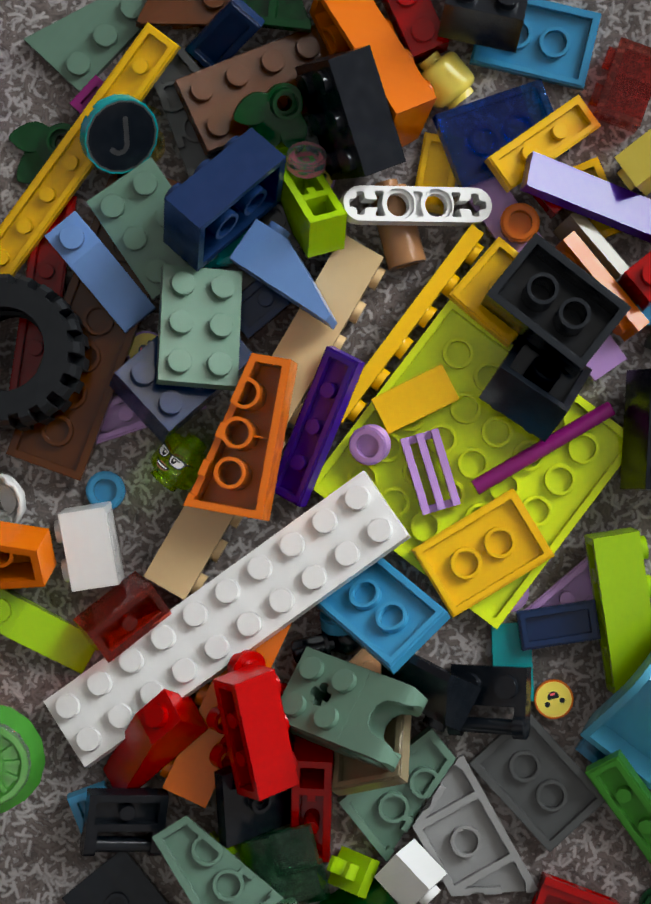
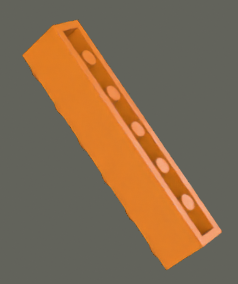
M291 624L254 650L264 657L266 667H272ZM225 670L217 677L227 674V670ZM213 680L211 684L207 683L199 689L194 703L200 706L199 712L205 723L209 711L218 704ZM209 728L162 768L160 776L166 778L162 788L206 808L215 789L214 771L219 770V768L210 763L209 755L212 748L220 743L224 734ZM226 752L222 755L221 761L225 758Z

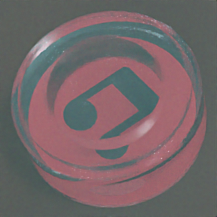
M303 141L295 143L287 151L286 167L292 175L299 178L310 179L318 177L326 168V151L323 147L313 142Z

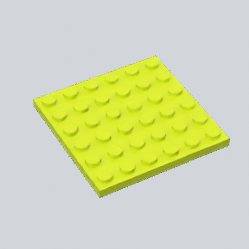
M449 299L376 396L442 364L459 400L389 434L391 449L388 456L375 465H363L353 458L349 449V440L353 432L364 425L376 424L384 428L371 402L323 465L313 490L323 498H326L364 470L411 536L410 539L393 551L425 576L427 575L411 549L512 488L516 491L554 554L621 466L623 428L609 418L490 489L478 494L471 483L472 480L541 439L528 433L523 427L501 412L494 410L489 404L479 398L513 347V344H510L508 348L505 347ZM578 394L569 411L552 433L596 407ZM438 428L461 504L422 515L400 439ZM428 439L426 444L441 494L445 501L450 499L433 440ZM418 443L411 444L410 446L428 505L435 504ZM549 560L469 609L495 629H498Z

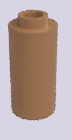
M389 179L378 182L374 186L407 185L398 184L397 179ZM376 195L377 200L371 204L372 207H377L378 195ZM395 195L388 198L387 208L390 213L395 216H403L406 212L404 200ZM377 225L389 271L417 265L426 261L418 226Z

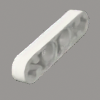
M358 185L346 191L339 200L347 213V222L355 225L470 227L471 224L476 226L487 219L492 210V202L489 195L482 189L473 187ZM376 195L379 196L377 207H367L360 214H357V209L350 207L349 204L356 196H359L361 203L372 204L377 200ZM390 196H399L404 200L406 212L403 216H395L388 210L387 200ZM434 196L442 201L444 205L442 216L435 217L427 212L425 208L427 197ZM471 198H473L474 205L480 206V210L474 216H472L470 209H458L453 213L454 205H464Z

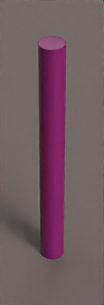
M608 401L552 433L546 442L538 441L471 481L473 487L478 494L483 493L616 415L614 409Z

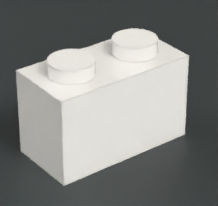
M111 501L64 508L58 514V520L54 521L56 540L58 543H63L65 558L61 560L64 581L70 582L72 592L119 585L125 576Z

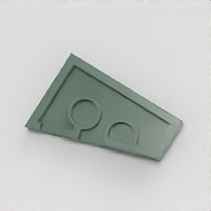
M96 0L24 38V41L80 92L95 75L99 76L141 32L142 29L136 27V21L147 0Z
M428 726L410 740L408 783L340 796L337 798V801L387 863L403 834L407 833L414 823V817L426 799H430L456 758L433 728Z
M187 815L152 836L191 904H276L284 899L282 895Z

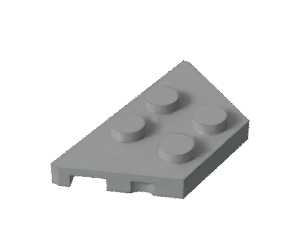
M459 755L412 824L414 831L424 849L446 871L447 874L442 878V881L451 896H470L480 893L493 895L502 894V892L522 891L534 893L539 890L464 755Z

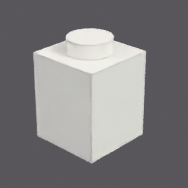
M414 838L397 852L374 878L398 904H417L418 902L420 904H428L441 892L437 884L447 873Z

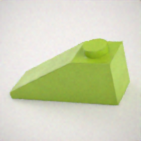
M281 142L275 147L286 156L281 202L292 233L307 258L344 249L347 222L345 209L322 172L314 177H300L290 171L288 163L293 156L302 153L310 154L304 143L298 152H294ZM312 158L296 161L298 166L303 165L302 161L306 160L311 164L309 167L301 168L300 171L302 173L307 172L306 168L317 167Z
M11 589L0 590V634L82 674L101 639Z

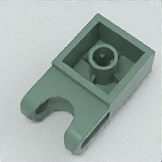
M307 646L281 696L284 713L290 724L288 732L292 735L389 772L395 771L401 754L394 752L392 747L385 742L384 733L386 726L393 718L401 714L415 717L421 716L428 702V699L411 685Z

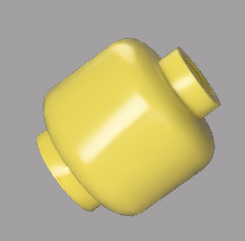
M436 50L419 64V67L423 70L422 76L434 88L435 96L437 97L433 105L435 108L447 107L450 111L474 92L471 88L474 82V75L456 52H447L441 56Z

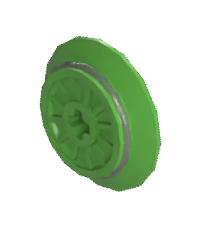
M0 705V813H3L25 801L40 784L46 760L42 738L32 722L12 707Z

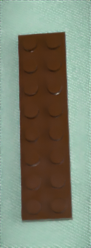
M127 173L110 174L105 188ZM166 178L171 186L175 185L176 183H179L175 180ZM95 216L90 229L150 300V295ZM73 273L64 300L81 319L84 325L81 329L82 333L88 337L90 349L85 351V358L90 360L88 372H82L80 381L85 384L80 394L74 391L68 399L72 405L65 413L58 410L53 414L54 421L46 425L41 423L34 424L33 430L20 431L15 429L6 454L82 482L115 391L109 386L114 372L127 362L141 321L125 333L78 276Z

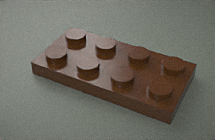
M315 25L312 26L311 33H293L174 81V88L205 155L223 149L232 137H240L247 131L249 125L233 120L234 110L245 96L251 92L267 93L277 83L284 82L297 87L296 66L330 55ZM285 95L281 96L277 101L279 109L285 108L288 103ZM303 98L301 115L305 116L310 113L305 98Z

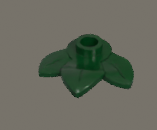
M277 83L267 93L251 92L238 103L234 110L233 120L249 125L247 130L252 127L274 147L282 142L288 149L298 152L307 136V124L301 115L303 97L300 90L292 84ZM285 95L288 103L285 108L279 109L277 101L281 96Z
M34 121L18 127L10 134L9 140L17 148L25 152L17 169L16 178L18 182L30 184L56 149L57 139L65 136L72 125L58 123L49 127Z

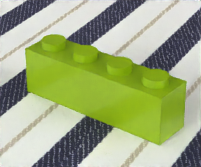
M631 527L584 535L593 599H595L601 635L599 640L606 688L613 694L631 678L651 652V576L649 574L646 575L644 559L649 558V549L645 536H640V531Z

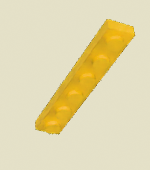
M472 224L365 365L342 418L341 425L347 419L353 423L367 405L362 398L370 388H373L375 391L379 390L391 373L385 369L394 356L400 360L414 343V340L409 337L417 325L422 328L427 326L438 311V309L432 306L441 293L448 297L450 292L460 282L461 278L456 273L464 262L471 266L479 257L485 247L479 243L484 233Z

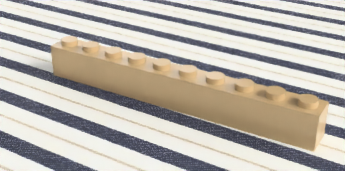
M345 235L344 249L331 253L315 281L338 324L334 329H331L299 308L272 355L274 357L291 359L298 364L287 426L289 423L295 426L303 406L302 401L310 389L326 347L334 346L340 350L342 349L347 340L345 336L341 335L349 321L353 324L357 323L367 305L361 301L368 287L374 291L376 290L387 271L381 267L384 261L383 256ZM284 439L283 449L288 441L287 439ZM184 506L143 577L179 598L186 599L190 594L204 586L208 579V576L203 574L205 567L210 559L216 563L218 562L228 545V542L222 539L230 525L237 529L243 517Z

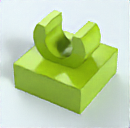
M341 846L338 856L332 855L326 870L331 872L327 883L366 899L380 861Z

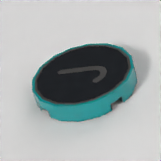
M113 94L99 100L92 106L94 109L88 117L85 116L81 123L79 140L83 153L97 168L110 174H125L150 158L157 145L159 129L155 115L145 103L130 95Z

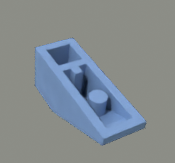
M76 211L72 212L45 235V238L125 333L156 309Z
M255 219L229 257L231 261L248 275L331 329H334L338 323L299 253L289 241L290 233L274 221H270L267 226L258 219Z

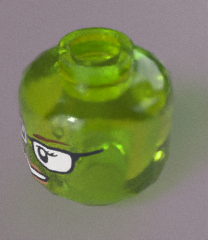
M190 432L186 437L173 433L152 454L150 462L153 469L150 473L158 482L172 492H175L177 488L189 490L198 477L197 473L203 459H206V455L203 452L207 449V446Z

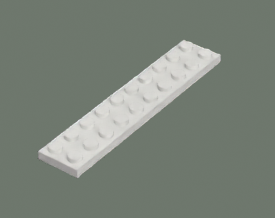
M363 470L43 702L83 766L90 768L122 743L125 739V731L135 714L163 689L179 693L182 698L189 697L227 670L228 662L234 654L241 653L244 650H255L410 539L411 536L369 475Z

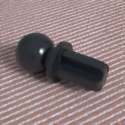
M323 631L322 634L296 639L291 642V650L296 663L299 662L306 646L331 655V651L336 650L343 655H353L362 648L349 635L327 636Z

